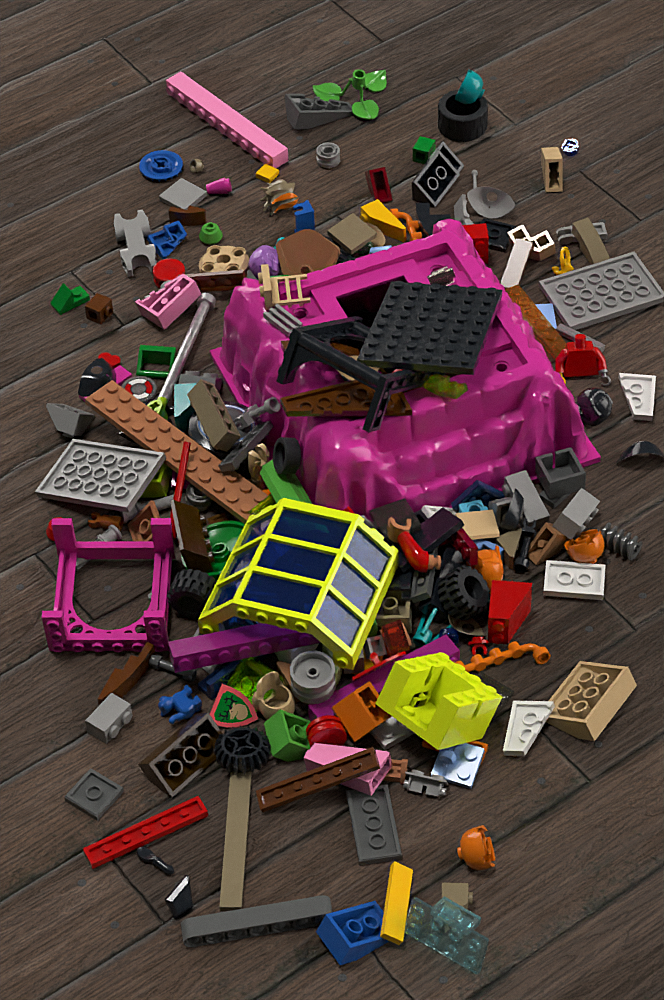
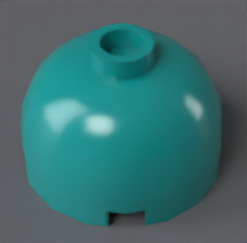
M470 69L468 70L455 97L456 101L463 104H472L477 98H482L485 90L482 89L483 80L479 74Z

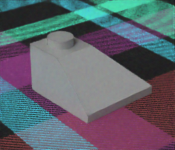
M47 403L46 405L56 429L63 432L64 436L70 438L81 436L95 417L92 413L65 404Z

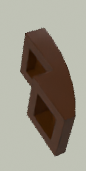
M171 206L168 210L170 224L180 221L181 225L195 226L203 225L207 222L206 210L203 208L189 206L185 210Z

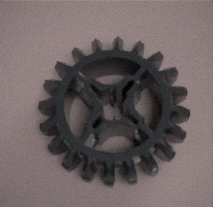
M240 725L239 728L232 727L231 731L225 730L224 734H219V738L215 743L214 755L216 756L217 764H220L222 769H227L228 773L234 771L237 775L239 772H243L245 775L246 772L250 771L253 773L255 769L261 770L262 766H266V762L270 757L271 745L269 744L268 736H265L263 731H258L257 727L251 729L248 725L246 728H242Z

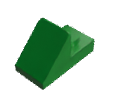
M63 283L50 304L61 315L90 301V297L81 286L70 290Z

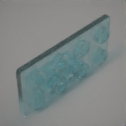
M445 896L434 906L414 897L411 900L405 933L473 973L478 974L481 971L489 943L487 937L474 931L480 925L481 917Z

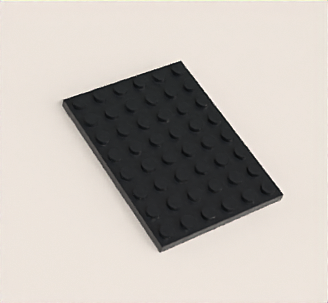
M391 282L357 361L368 367L474 375L502 299V290L493 287L478 288L476 286H446L437 283Z

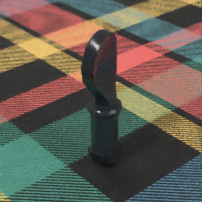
M139 847L137 849V856L140 860L153 862V866L164 871L166 875L174 873L173 866L161 860L159 856L156 857L150 849L146 847Z

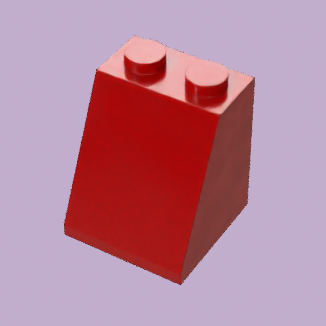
M492 580L488 617L489 643L508 644L531 611L532 583Z

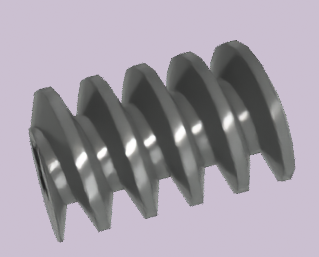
M608 522L601 531L605 547L607 546L609 550L614 549L615 553H620L623 557L627 556L629 560L635 559L640 552L643 542H637L638 536H634L631 539L632 534L630 532L624 536V529H621L618 533V526L610 529L611 523Z

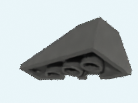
M285 94L287 120L297 130L310 129L354 115L349 102L333 99L324 101L314 96V99L305 98V94Z

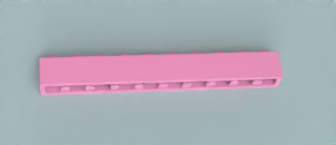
M179 72L166 80V91L170 96L226 135L232 142L241 146L243 150L252 154L254 158L274 168H278L288 162V148L187 75Z

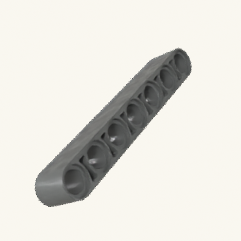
M322 895L184 919L180 924L183 944L186 947H197L319 926L325 915L332 913L333 910L330 898Z

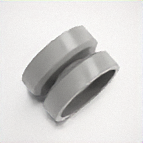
M315 650L303 652L293 659L290 665L291 690L294 696L304 703L319 704L327 701L333 695L336 683L335 664L331 657Z

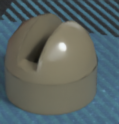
M192 159L189 167L191 172H200L203 170L204 165L202 160Z

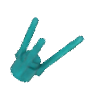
M437 608L433 609L424 627L427 616L423 614L416 634L412 638L413 643L418 648L444 636L452 628L449 625L432 639L433 633L428 628L437 612Z

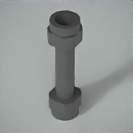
M153 654L150 657L149 666L157 670L163 668L174 672L172 663L163 660L162 656ZM192 669L177 672V674L182 675L183 679L187 681H194L197 676V670Z

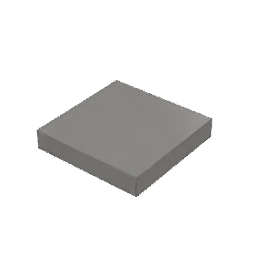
M180 178L159 195V200L169 206L187 210L189 206H195L207 196V191Z

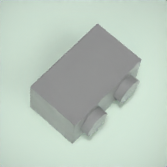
M111 693L85 720L87 732L107 744L112 738L117 736L119 730L125 724L130 722L132 718L131 704Z

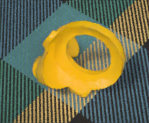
M562 247L560 251L561 270L559 271V267H552V271L556 275L570 272L574 269L571 266L568 247Z

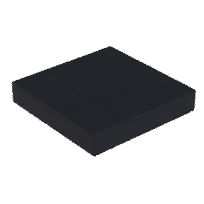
M483 218L481 224L486 223L489 236L488 249L505 253L510 244L507 232L515 229L516 226Z

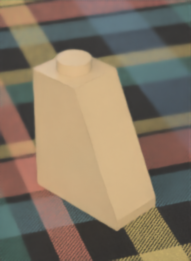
M541 148V165L545 192H562L563 163L559 148Z

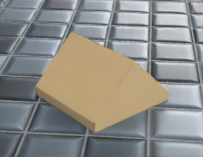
M493 510L455 514V516L463 521L464 526L462 528L472 540L500 537Z

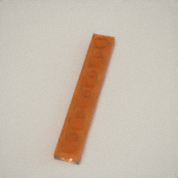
M519 284L506 288L505 292L508 293L512 302L520 306L523 320L529 323L533 328L534 335L554 360H556L561 350L565 349L566 342Z

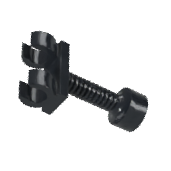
M527 518L523 521L520 556L514 560L513 569L522 573L527 572L530 562L527 560L530 543L536 536V521L534 520L533 526L529 527L527 526Z

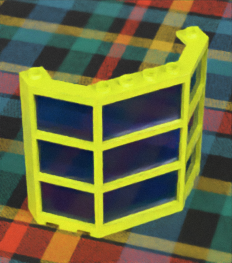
M282 498L277 504L269 505L262 509L260 513L248 517L198 619L199 633L219 632V623L233 616L295 630L300 633L312 634L333 652L335 666L353 670L399 565V550L395 546L390 547L383 541L384 537L375 528L370 529L363 523L365 519L359 514Z

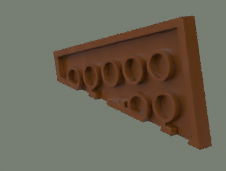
M392 371L384 372V373H381V374H383V375L389 374V373H392ZM351 380L281 397L280 403L287 417L367 416L375 390L357 380ZM403 392L391 394L384 416H412V409Z

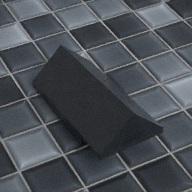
M444 141L440 142L412 181V200L419 203H429V206L433 208L436 207L460 176L459 172L464 167L463 163Z

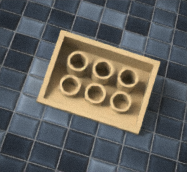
M579 661L549 701H554L555 707L546 723L578 739L595 741L637 686L629 668Z

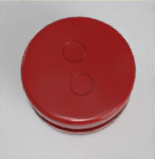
M163 259L153 267V279L158 288H160L163 282L173 280L178 275L185 274L184 264L177 259Z
M326 715L318 717L310 722L306 728V736L310 748L314 743L343 746L347 739L343 722L336 716Z

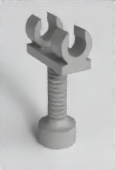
M271 397L265 400L264 405L258 407L257 404L250 406L243 415H239L234 420V423L241 421L242 425L238 429H243L254 422L260 415L266 412L273 414L279 411L280 403L275 397Z

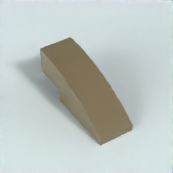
M588 217L572 223V234L580 243V250L591 265L610 259L598 232Z

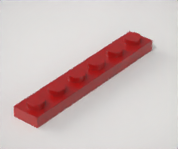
M196 796L83 848V853L91 868L94 869L207 817L208 810L200 797Z

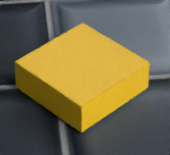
M264 164L256 172V178L267 183H271L279 175V169Z

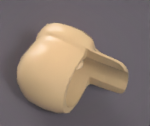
M273 671L264 675L257 683L256 692L252 697V705L255 710L261 712L266 720L280 709L293 714L295 711L294 697L291 691L283 685L278 672ZM273 689L271 695L264 700V694L268 690Z

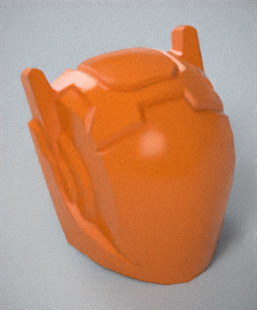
M497 545L495 550L484 549L478 551V565L471 566L479 574L481 573L483 579L486 580L487 586L490 589L489 594H491L492 580L502 581L503 563L499 546Z

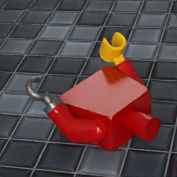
M584 334L575 335V342L566 343L565 349H562L556 357L555 371L560 373L561 377L562 374L564 377L600 374L602 378L609 380L607 384L601 383L602 386H608L611 383L610 377L606 375L608 370L605 356L598 347H593L592 341H586V335Z

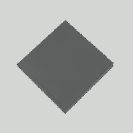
M90 768L64 796V799L70 805L98 821L123 794L124 788Z

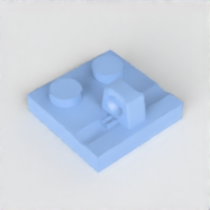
M464 743L439 750L431 777L432 774L445 777L444 780H447L449 783L472 789L485 752L484 748Z

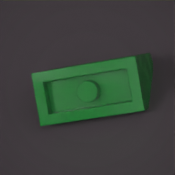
M140 345L136 376L166 379L177 356L176 347ZM144 363L170 365L169 372L143 370Z

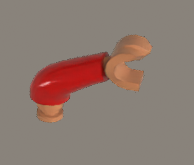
M390 517L387 524V535L390 540L399 543L409 564L415 570L422 573H427L428 569L433 570V567H436V570H440L441 556L437 555L435 558L434 555H429L428 551H424L409 533L411 519H406L405 526L398 525Z

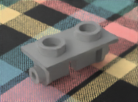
M418 770L405 772L409 780L404 781L403 788H407V791L422 794L423 786H426V795L438 798L441 796L445 797L446 788H443V786H449L447 780H444L445 777L432 774V777L424 776V772Z

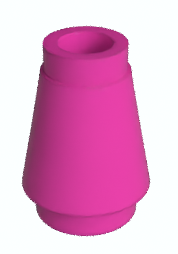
M224 177L206 184L208 194H228V192H232L229 178L225 179Z

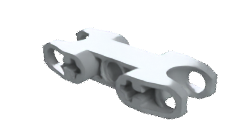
M142 209L138 210L137 216L131 220L123 219L119 213L114 214L116 241H126L127 248L119 249L122 267L128 277L133 276V270L139 266H146L153 273V267L157 263L154 244L145 245L144 237H148L151 231L148 217Z

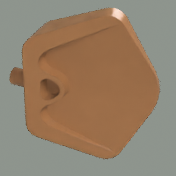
M311 229L296 232L279 240L276 244L283 275H301L317 270L321 271L324 268L336 265L340 255L338 246Z

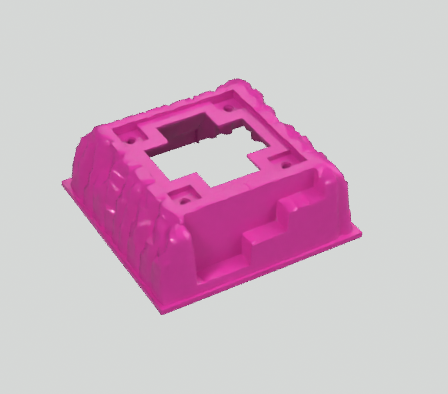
M445 219L438 221L433 226L432 235L426 238L413 240L391 247L388 250L375 252L355 260L324 268L321 271L317 270L308 273L307 279L300 280L302 298H310L311 303H304L301 307H299V304H294L291 308H288V305L281 306L301 321L303 326L348 318L347 314L363 309L371 313L378 312L391 282L395 281L501 289L502 299L474 375L460 374L403 393L412 409V416H384L380 429L369 433L363 430L367 416L287 417L280 403L281 397L347 381H344L340 373L330 365H323V362L308 361L298 366L294 382L284 385L276 382L278 370L284 359L281 341L290 339L263 317V313L265 311L269 312V310H265L264 297H260L259 286L263 285L259 284V280L244 278L242 286L234 288L230 303L224 313L222 347L210 350V356L236 403L247 407L257 404L258 407L264 405L265 400L271 397H275L280 403L279 411L273 414L266 412L259 416L261 422L271 421L274 426L269 431V435L262 440V443L270 453L269 460L273 459L274 445L278 438H296L301 449V461L295 475L312 504L341 511L349 506L355 514L364 515L369 521L375 523L377 529L386 526L390 517L397 521L421 510L424 505L452 508L451 503L476 480L503 492L502 485H504L506 476L526 470L533 484L540 483L535 474V457L553 454V468H555V451L569 447L574 451L582 467L598 463L601 460V456L585 434L578 405L575 403L571 391L566 387L561 374L553 370L542 344L535 340L533 328L527 321L523 320L520 306L512 302L508 293L505 292L504 286L500 284L491 268L486 267L474 247L473 239L465 231L462 223L457 220ZM296 280L289 281L291 299H298ZM279 282L280 300H287L285 282ZM340 540L333 544L332 548L339 549Z

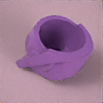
M262 245L250 256L249 270L257 280L258 273H261V265H269L270 276L278 275L281 271L277 250L273 247Z

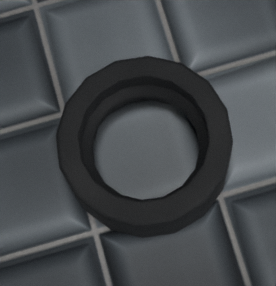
M278 438L273 450L275 471L278 474H295L299 469L301 461L299 442L296 438Z

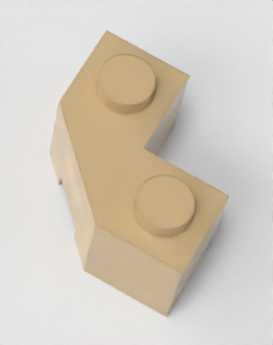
M524 225L507 232L512 247L516 238L533 242V248L529 256L530 259L542 261L556 253L555 244L547 230L532 238L529 236Z

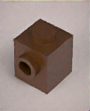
M96 293L85 305L86 318L101 325L113 313L112 299Z

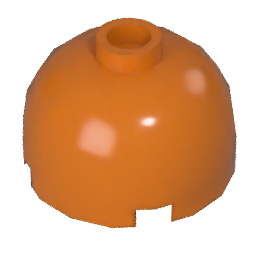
M591 529L582 532L575 540L573 538L572 540L568 539L564 543V547L573 561L594 564L598 561L597 558L602 555L605 542L600 530L598 532L597 529Z
M484 825L467 830L462 835L460 847L457 848L460 860L464 859L465 863L475 870L495 867V864L491 863V860L495 861L494 848L491 838L485 837L484 832L487 829Z

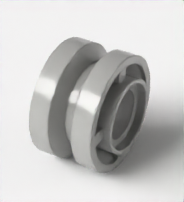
M327 142L317 147L316 154L319 166L333 168L340 163V148L338 145Z
M190 483L186 488L185 503L187 505L198 508L199 512L205 511L211 506L212 499Z

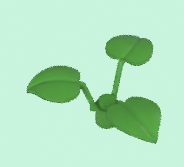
M355 70L353 77L349 79L342 92L340 86L335 83L313 85L316 97L329 101L330 99L339 100V96H343L352 84L355 89L360 90L361 101L355 102L352 105V113L360 119L373 120L378 116L379 108L373 100H363V87L364 89L368 88L371 92L383 91L387 84L386 70L367 74L363 70Z

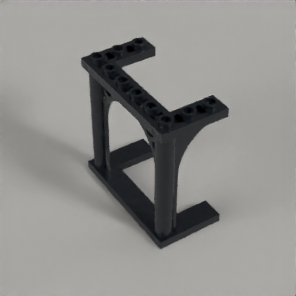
M359 316L293 328L289 335L288 346L283 354L284 359L278 370L276 382L282 385L294 382L298 366L308 361H319L375 390L363 426V430L368 433L380 429L391 394L442 381L445 375L442 372L402 370L383 375L333 348L330 342L338 340L337 343L357 348L358 351H361L371 328L362 324L363 318Z

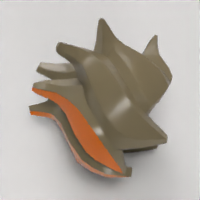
M280 179L273 183H267L268 187L260 188L266 194L260 199V201H266L263 211L272 206L271 216L278 210L292 208L298 201V197L293 193L295 183L287 184L285 180Z

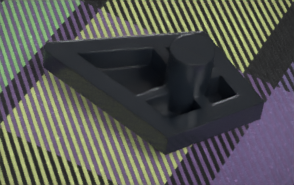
M184 875L164 899L173 918H177L193 907L190 878L188 875Z

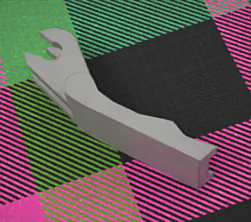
M462 194L454 205L455 220L460 221L462 225L474 224L466 210V195Z

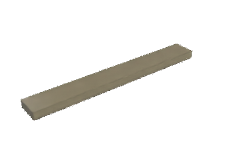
M234 771L230 772L220 911L242 909L252 773L250 771L246 772L245 775L243 772H239L237 775Z

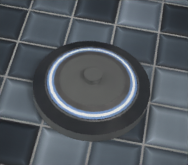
M223 401L233 422L249 408L236 402ZM195 411L190 418L188 431L191 439L217 458L225 459L253 427L262 422L261 418L258 417L243 429H238L242 425L241 421L235 422L234 424L241 437L227 452L220 449L216 450L211 446L210 440L204 432Z

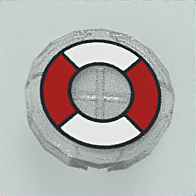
M145 376L129 378L121 386L146 404L154 401L157 396L155 382Z

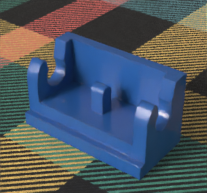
M306 200L303 203L294 205L293 210L302 209L294 213L296 222L295 233L304 229L315 230L314 210L309 201Z

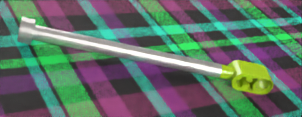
M202 293L196 303L198 309L157 400L151 401L147 405L166 420H168V415L165 408L174 390V384L178 381L207 313L212 311L216 304L215 297L209 293Z

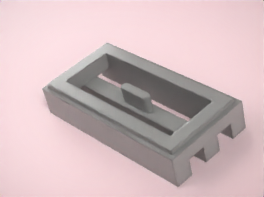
M276 304L274 309L271 307L269 312L265 311L263 313V317L288 337L293 328L303 327L301 321L279 304Z

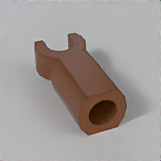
M92 512L93 520H88L89 527L91 528L101 527L108 529L112 524L121 531L123 527L122 517L104 514L101 516L97 512Z

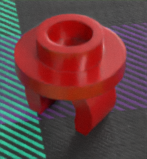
M473 637L472 641L468 642L469 646H473L471 650L472 656L476 655L477 648L482 649L483 656H486L487 648L485 645L489 644L488 640H484V637Z

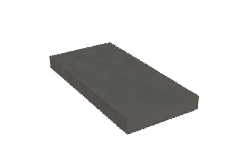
M388 785L378 786L372 796L355 789L346 790L359 866L401 860L402 853Z

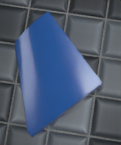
M180 221L165 225L163 230L148 235L147 240L150 244H154L156 253L162 259H166L187 236V233Z

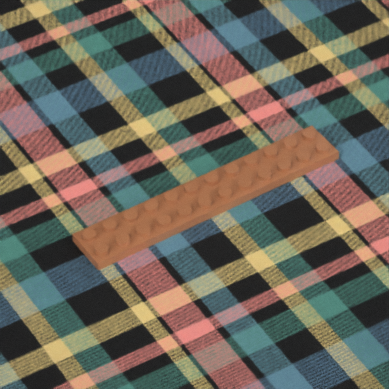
M113 380L85 399V404L144 449L165 453L167 458L164 464L176 473L179 470L183 442H190L191 446L185 479L244 524H246L249 516L256 515L267 506L273 505V499L236 471L231 472L228 470L221 472L218 467L222 462L220 459Z

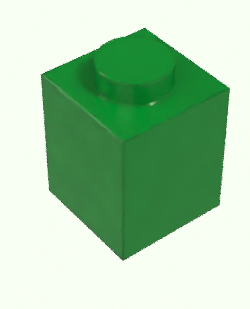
M420 136L413 147V161L425 164L436 149V140Z

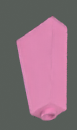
M314 743L311 749L307 750L304 755L306 770L310 771L366 749ZM376 750L381 769L343 782L341 785L372 796L392 768L390 752Z

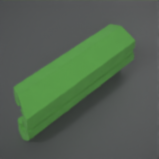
M273 459L262 466L260 475L276 503L282 498L312 504L295 474H278L275 471ZM285 518L295 537L306 539L307 535L310 534L318 544L326 545L330 542V533L325 526Z

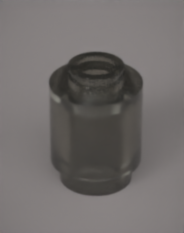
M447 265L430 272L431 274L427 276L430 284L437 283L446 286L454 283L453 279L456 278L452 267L448 269Z

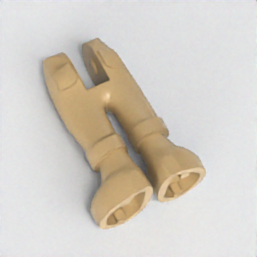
M263 443L258 444L255 447V451L251 450L248 452V469L251 479L247 480L260 490H265V487H267L260 475L262 466L270 461V453Z

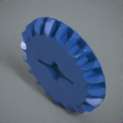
M167 150L151 152L145 155L139 164L142 176H146V179H151L152 181L158 180L159 182L178 177V173H181L183 168L181 157Z

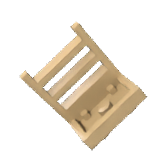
M261 265V273H258L259 284H263L259 288L260 297H264L265 310H269V307H274L276 304L280 306L288 305V308H291L294 304H299V307H301L304 303H311L310 298H302L300 280L307 279V274L270 278L269 265ZM296 280L298 299H291L289 281ZM278 282H285L287 300H280Z

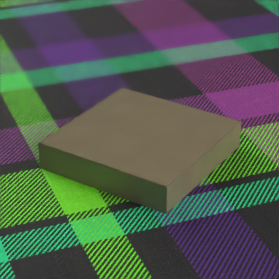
M352 213L330 228L327 235L352 255L375 239L377 232Z

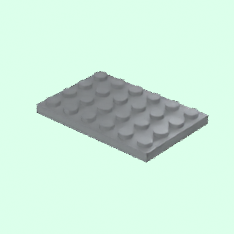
M635 252L539 281V288L550 304H553L554 310L563 323L574 330L664 302V291Z
M72 439L35 493L37 497L130 513L167 457L163 452Z

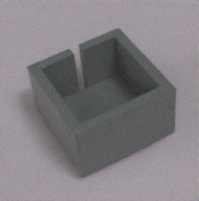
M571 447L555 451V468H553L552 453L535 457V474L549 499L579 491L581 488L585 489L586 472Z

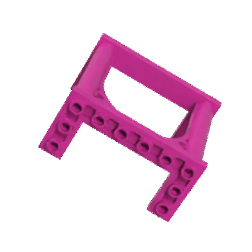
M72 518L52 519V530L59 562L54 610L42 611V622L49 651L141 652L146 642L154 644L155 652L169 651L167 632L169 603L167 595L171 584L172 559L176 557L171 518H151L153 541L77 542ZM77 558L154 559L151 602L147 611H144V615L135 623L116 630L97 629L84 623L77 616L73 608ZM76 627L83 628L81 633H71ZM144 627L146 633H137L136 628Z

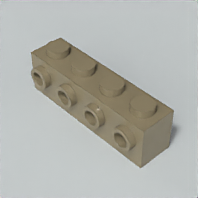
M200 379L187 396L197 414L198 420L203 426L204 432L210 440L211 446L216 450L220 449L227 452L241 435L215 385Z

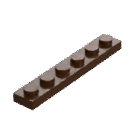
M371 747L256 790L260 810L266 812L381 769L376 750Z

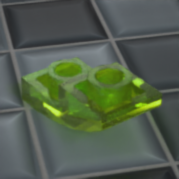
M440 374L431 375L429 380L423 383V387L428 391L450 399H457L468 391L466 383L451 382L449 376H440Z

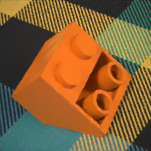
M370 681L331 707L335 715L343 722L344 728L353 742H356L392 717L375 704L379 694Z

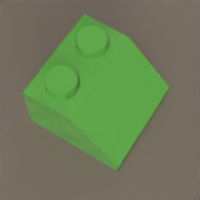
M281 709L264 723L266 736H268L269 744L271 745L272 756L287 762L303 759L307 750L311 749L306 736V728L310 720Z

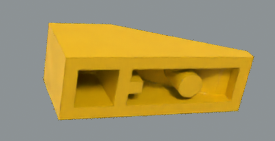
M378 199L361 207L360 219L363 222L376 226L383 235L402 242L407 241L406 227Z

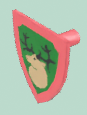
M221 685L210 711V716L217 726L226 728L240 727V725H248L258 720L255 708L245 695L230 686Z

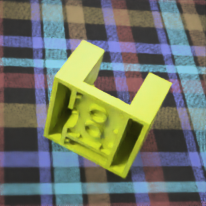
M442 652L395 661L375 703L377 706L437 750L483 738L502 699V696L496 693V689L486 686L479 677L465 671L462 665L454 663L449 659L448 655Z

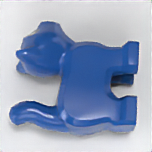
M185 685L182 691L175 693L172 697H160L158 707L162 717L172 709L177 711L178 714L172 715L169 719V723L174 724L176 721L188 719L195 712L200 711L202 701L197 695L192 698L190 695L192 693L191 688Z

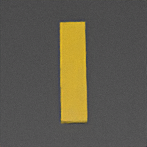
M394 861L390 866L380 937L400 945L404 939L413 869Z

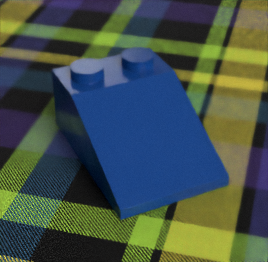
M376 901L326 914L316 931L339 965L356 961L389 942L380 937L384 912Z

